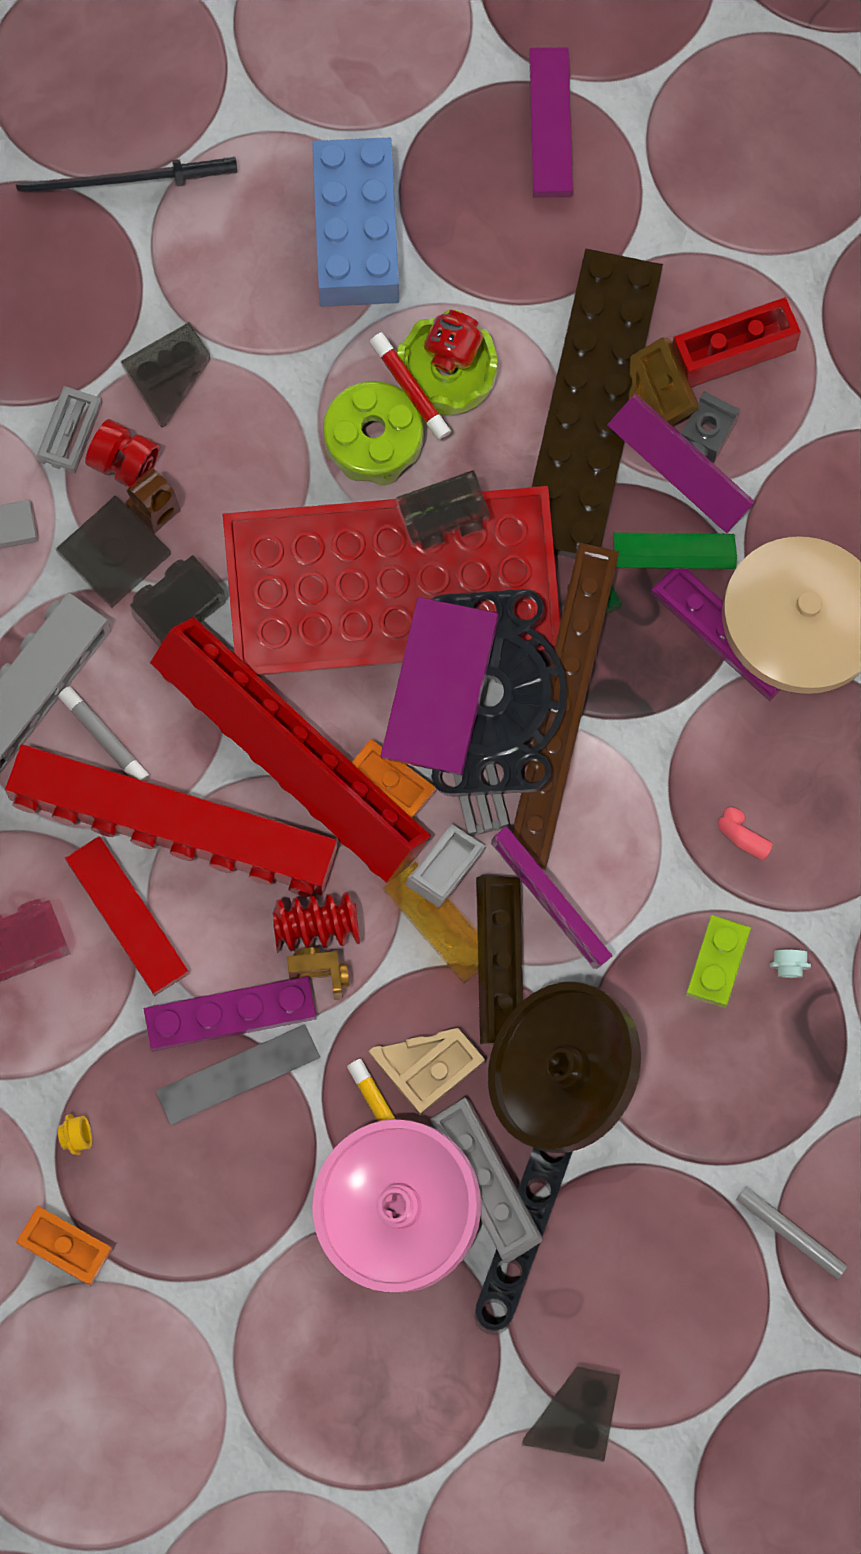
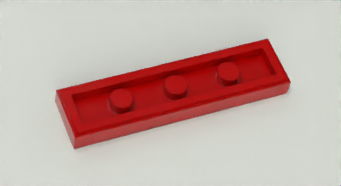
M100 836L65 857L69 867L154 997L189 975L188 969Z

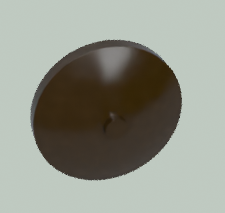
M559 982L539 989L524 999L502 1025L494 1042L488 1066L490 1100L498 1120L506 1131L515 1139L528 1146L551 1153H566L582 1149L607 1134L625 1113L632 1100L639 1079L641 1047L632 1017L626 1008L612 995L581 982Z

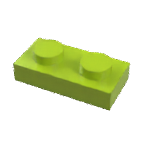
M711 915L686 996L726 1009L751 927Z

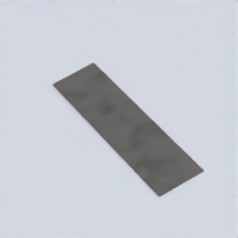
M304 1024L156 1090V1093L168 1121L172 1125L320 1058V1055Z

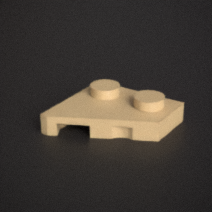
M459 1028L438 1032L437 1035L429 1037L420 1036L407 1039L406 1042L385 1047H373L368 1051L370 1057L420 1116L485 1063V1059Z

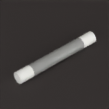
M71 686L63 689L58 695L60 700L129 777L146 782L150 777L147 771Z

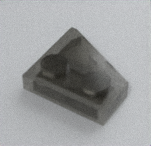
M190 322L123 359L121 365L157 423L163 428L168 424L211 360V357Z

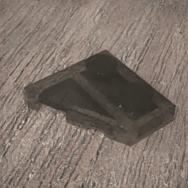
M577 1367L525 1435L522 1446L604 1462L620 1375Z

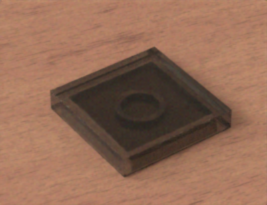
M116 496L112 497L56 548L57 554L111 608L171 555L170 550Z

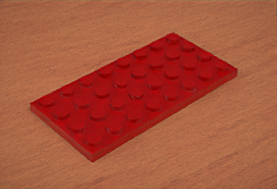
M548 486L222 514L234 654L257 676L402 663L417 598L421 597L431 600L435 596L444 594L520 589L532 590L540 596L545 606V617L541 624L533 630L541 634L553 649L555 648L560 627V613ZM522 599L516 604L514 612L517 618L529 620L536 615L538 607L535 601ZM487 601L479 603L475 608L494 613L497 611L496 606ZM528 634L522 637L526 641L532 639ZM542 645L536 649V651H546Z

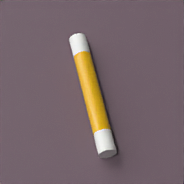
M362 1059L349 1064L347 1068L378 1122L396 1120Z

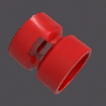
M107 419L99 427L88 447L85 464L104 475H109L113 472L117 482L130 487L146 471L154 468L160 453V444L141 434L131 437L129 428L112 419Z

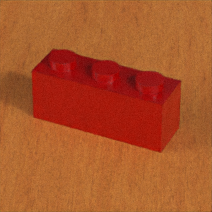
M784 297L673 337L672 344L688 382L693 387L795 351L801 331L787 298Z

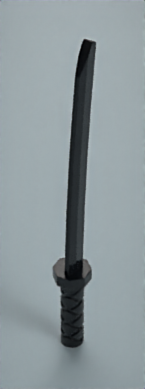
M235 157L181 164L180 159L172 160L173 167L77 178L20 182L16 184L17 191L23 192L171 177H174L175 184L178 186L184 185L183 180L236 173L237 163Z

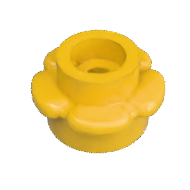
M68 1114L65 1116L63 1124L58 1126V1139L61 1147L64 1150L69 1149L73 1155H80L82 1150L92 1147V1131L84 1115L74 1117L72 1114Z

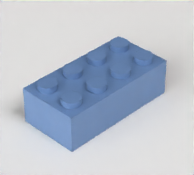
M391 137L312 141L320 307L399 303Z

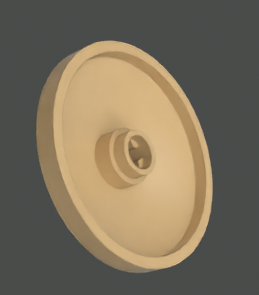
M811 537L777 539L758 547L746 556L732 574L722 603L724 632L732 651L742 665L757 678L771 686L788 692L803 694L831 691L840 688L861 674V562L845 549L828 541Z

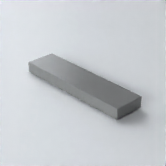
M464 1097L431 1118L430 1121L434 1129L442 1132L455 1142L470 1161L480 1188V1218L502 1260L509 1263L541 1243L543 1239L471 1102Z

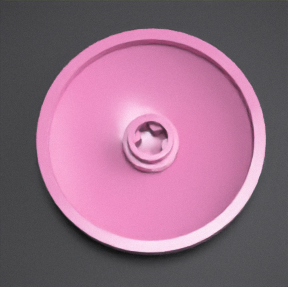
M384 1120L371 1123L344 1138L324 1162L313 1194L312 1211L314 1227L320 1245L328 1259L343 1275L353 1282L383 1292L404 1293L421 1290L449 1275L470 1250L476 1237L481 1217L479 1183L475 1171L464 1152L442 1132L430 1126L407 1120Z

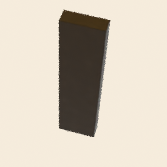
M480 876L476 878L480 1044L494 1045L502 1025L512 1011L523 1001L520 877Z

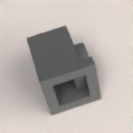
M704 391L698 402L700 409L692 413L681 435L711 462L715 463L736 425L740 409ZM703 423L714 430L706 431L701 427V424Z

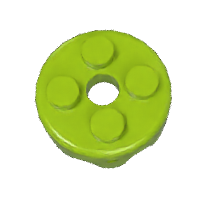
M435 318L421 319L414 324L404 342H400L397 352L398 356L440 415H456L475 408L488 396L497 376L498 356L489 332L486 329L478 328L483 335V340L472 365L465 369L458 368L456 373L447 376L439 373L436 367L431 365L433 357L424 349V342Z
M380 381L357 383L338 394L327 409L323 423L326 456L329 460H333L345 476L351 480L371 481L380 486L392 484L405 468L418 460L424 436L422 417L405 392L395 385ZM369 421H377L384 426L385 430L379 437L370 438L363 434L362 427Z

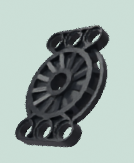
M526 589L435 596L431 600L474 609L479 603L484 601L491 602L496 606L499 620L484 684L487 683V679H493L495 683L503 686L504 693L501 701L495 706L482 707L479 705L460 784L454 788H446L440 783L441 771L432 770L431 777L434 786L440 793L451 797L526 793L543 790L551 782L553 771L549 761L540 752L548 746L560 728L566 711L568 689L565 672L555 650L541 634L533 630L541 624L545 617V606L542 599L534 591ZM522 599H531L537 604V613L529 620H521L515 615V606ZM528 634L532 639L526 641L522 637ZM540 645L549 653L555 667H546L543 658L536 651ZM559 677L561 688L559 703L553 701L551 679ZM550 711L557 712L553 725L546 735L543 736L540 731L546 724ZM534 739L538 743L532 749L526 746ZM530 761H538L545 768L544 777L537 783H528L522 777V769ZM491 763L500 765L504 772L501 782L493 786L486 785L481 780L482 769Z

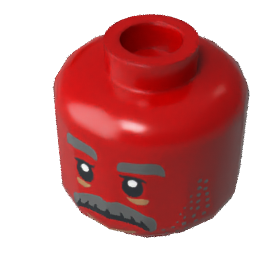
M449 310L448 314L436 316L424 342L425 351L433 357L431 365L448 373H453L455 367L460 369L470 367L483 340V335L477 328L479 322L455 310Z

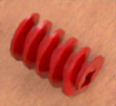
M348 892L343 893L340 905H336L331 894H326L323 907L319 906L315 896H310L306 909H303L298 898H293L291 908L288 911L281 899L276 900L273 911V923L277 953L283 940L290 952L296 950L298 939H302L305 947L310 948L313 946L315 937L319 938L323 948H328L331 935H335L340 946H345L348 933L352 934L357 945L360 944L356 903L352 902Z

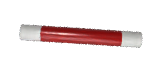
M381 332L369 341L437 440L444 438L451 430L385 335Z

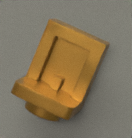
M310 947L296 950V956H287L290 979L306 976L309 979L332 977L334 1000H342L341 988L350 986L347 962L338 963L337 951L320 953V948Z

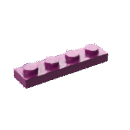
M308 976L143 1008L152 1052L317 1020Z

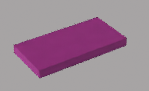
M421 597L417 598L380 756L382 759L463 776L498 625V613Z

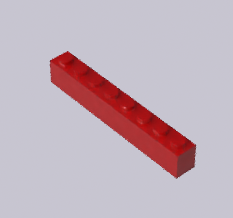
M195 617L171 628L150 661V664L161 673L162 677L184 694L196 709L202 711L213 721L225 736L231 738L241 747L254 763L269 773L284 791L290 793L298 800L313 818L326 826L342 845L355 853L372 873L388 883L407 870L431 835Z
M23 744L20 745L5 788L9 800L13 801L12 806L28 813H36L37 809L50 812L54 820L67 825H75L76 821L92 825V831L107 837H114L115 833L131 837V843L146 849H154L155 845L170 849L169 853L172 856L182 860L193 861L194 857L210 861L209 866L221 872L233 873L234 869L249 873L248 877L255 882L264 885H272L273 881L289 885L288 890L304 897H310L313 893L323 896L338 851L336 839Z

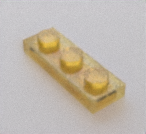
M414 862L383 887L384 892L463 984H465L478 973L477 932L448 899L438 908L406 886L409 876L418 866Z

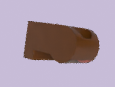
M153 468L146 471L126 490L130 496L125 502L126 507L153 534L180 511L174 490Z

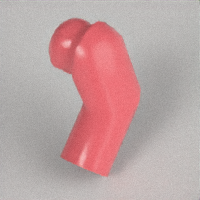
M733 807L726 808L723 812V817L718 818L719 831L741 850L760 860H764L772 849V842L742 826L745 821V815L742 811Z

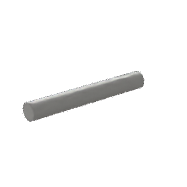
M745 1187L736 1200L837 1280L848 1267L748 1187Z

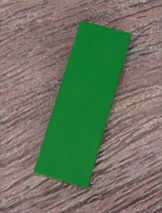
M613 532V550L619 551L616 568L736 569L735 534Z

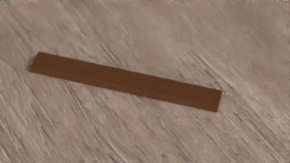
M583 543L578 545L554 648L565 672L568 689L566 711L559 730L548 746L540 752L551 764L553 771L552 780L541 791L521 793L512 830L513 835L543 870L547 868L619 551ZM553 660L550 667H555ZM559 677L551 679L553 701L559 703L561 688ZM550 711L547 722L540 731L543 736L546 735L553 725L557 712ZM534 739L532 748L538 744ZM538 761L528 762L524 780L528 783H537L542 780L545 774L544 765Z

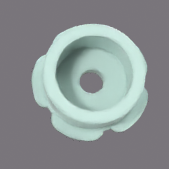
M775 950L774 962L769 964L771 968L778 969V977L801 978L803 977V970L811 968V964L807 963L808 952L801 950Z

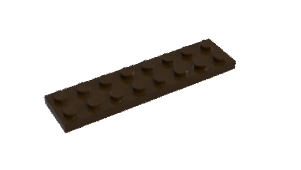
M585 248L532 482V487L548 486L554 554L576 558L579 543L597 547L602 545L624 440L607 424L629 401V391L632 387V378L630 376L631 356L645 348L663 264Z

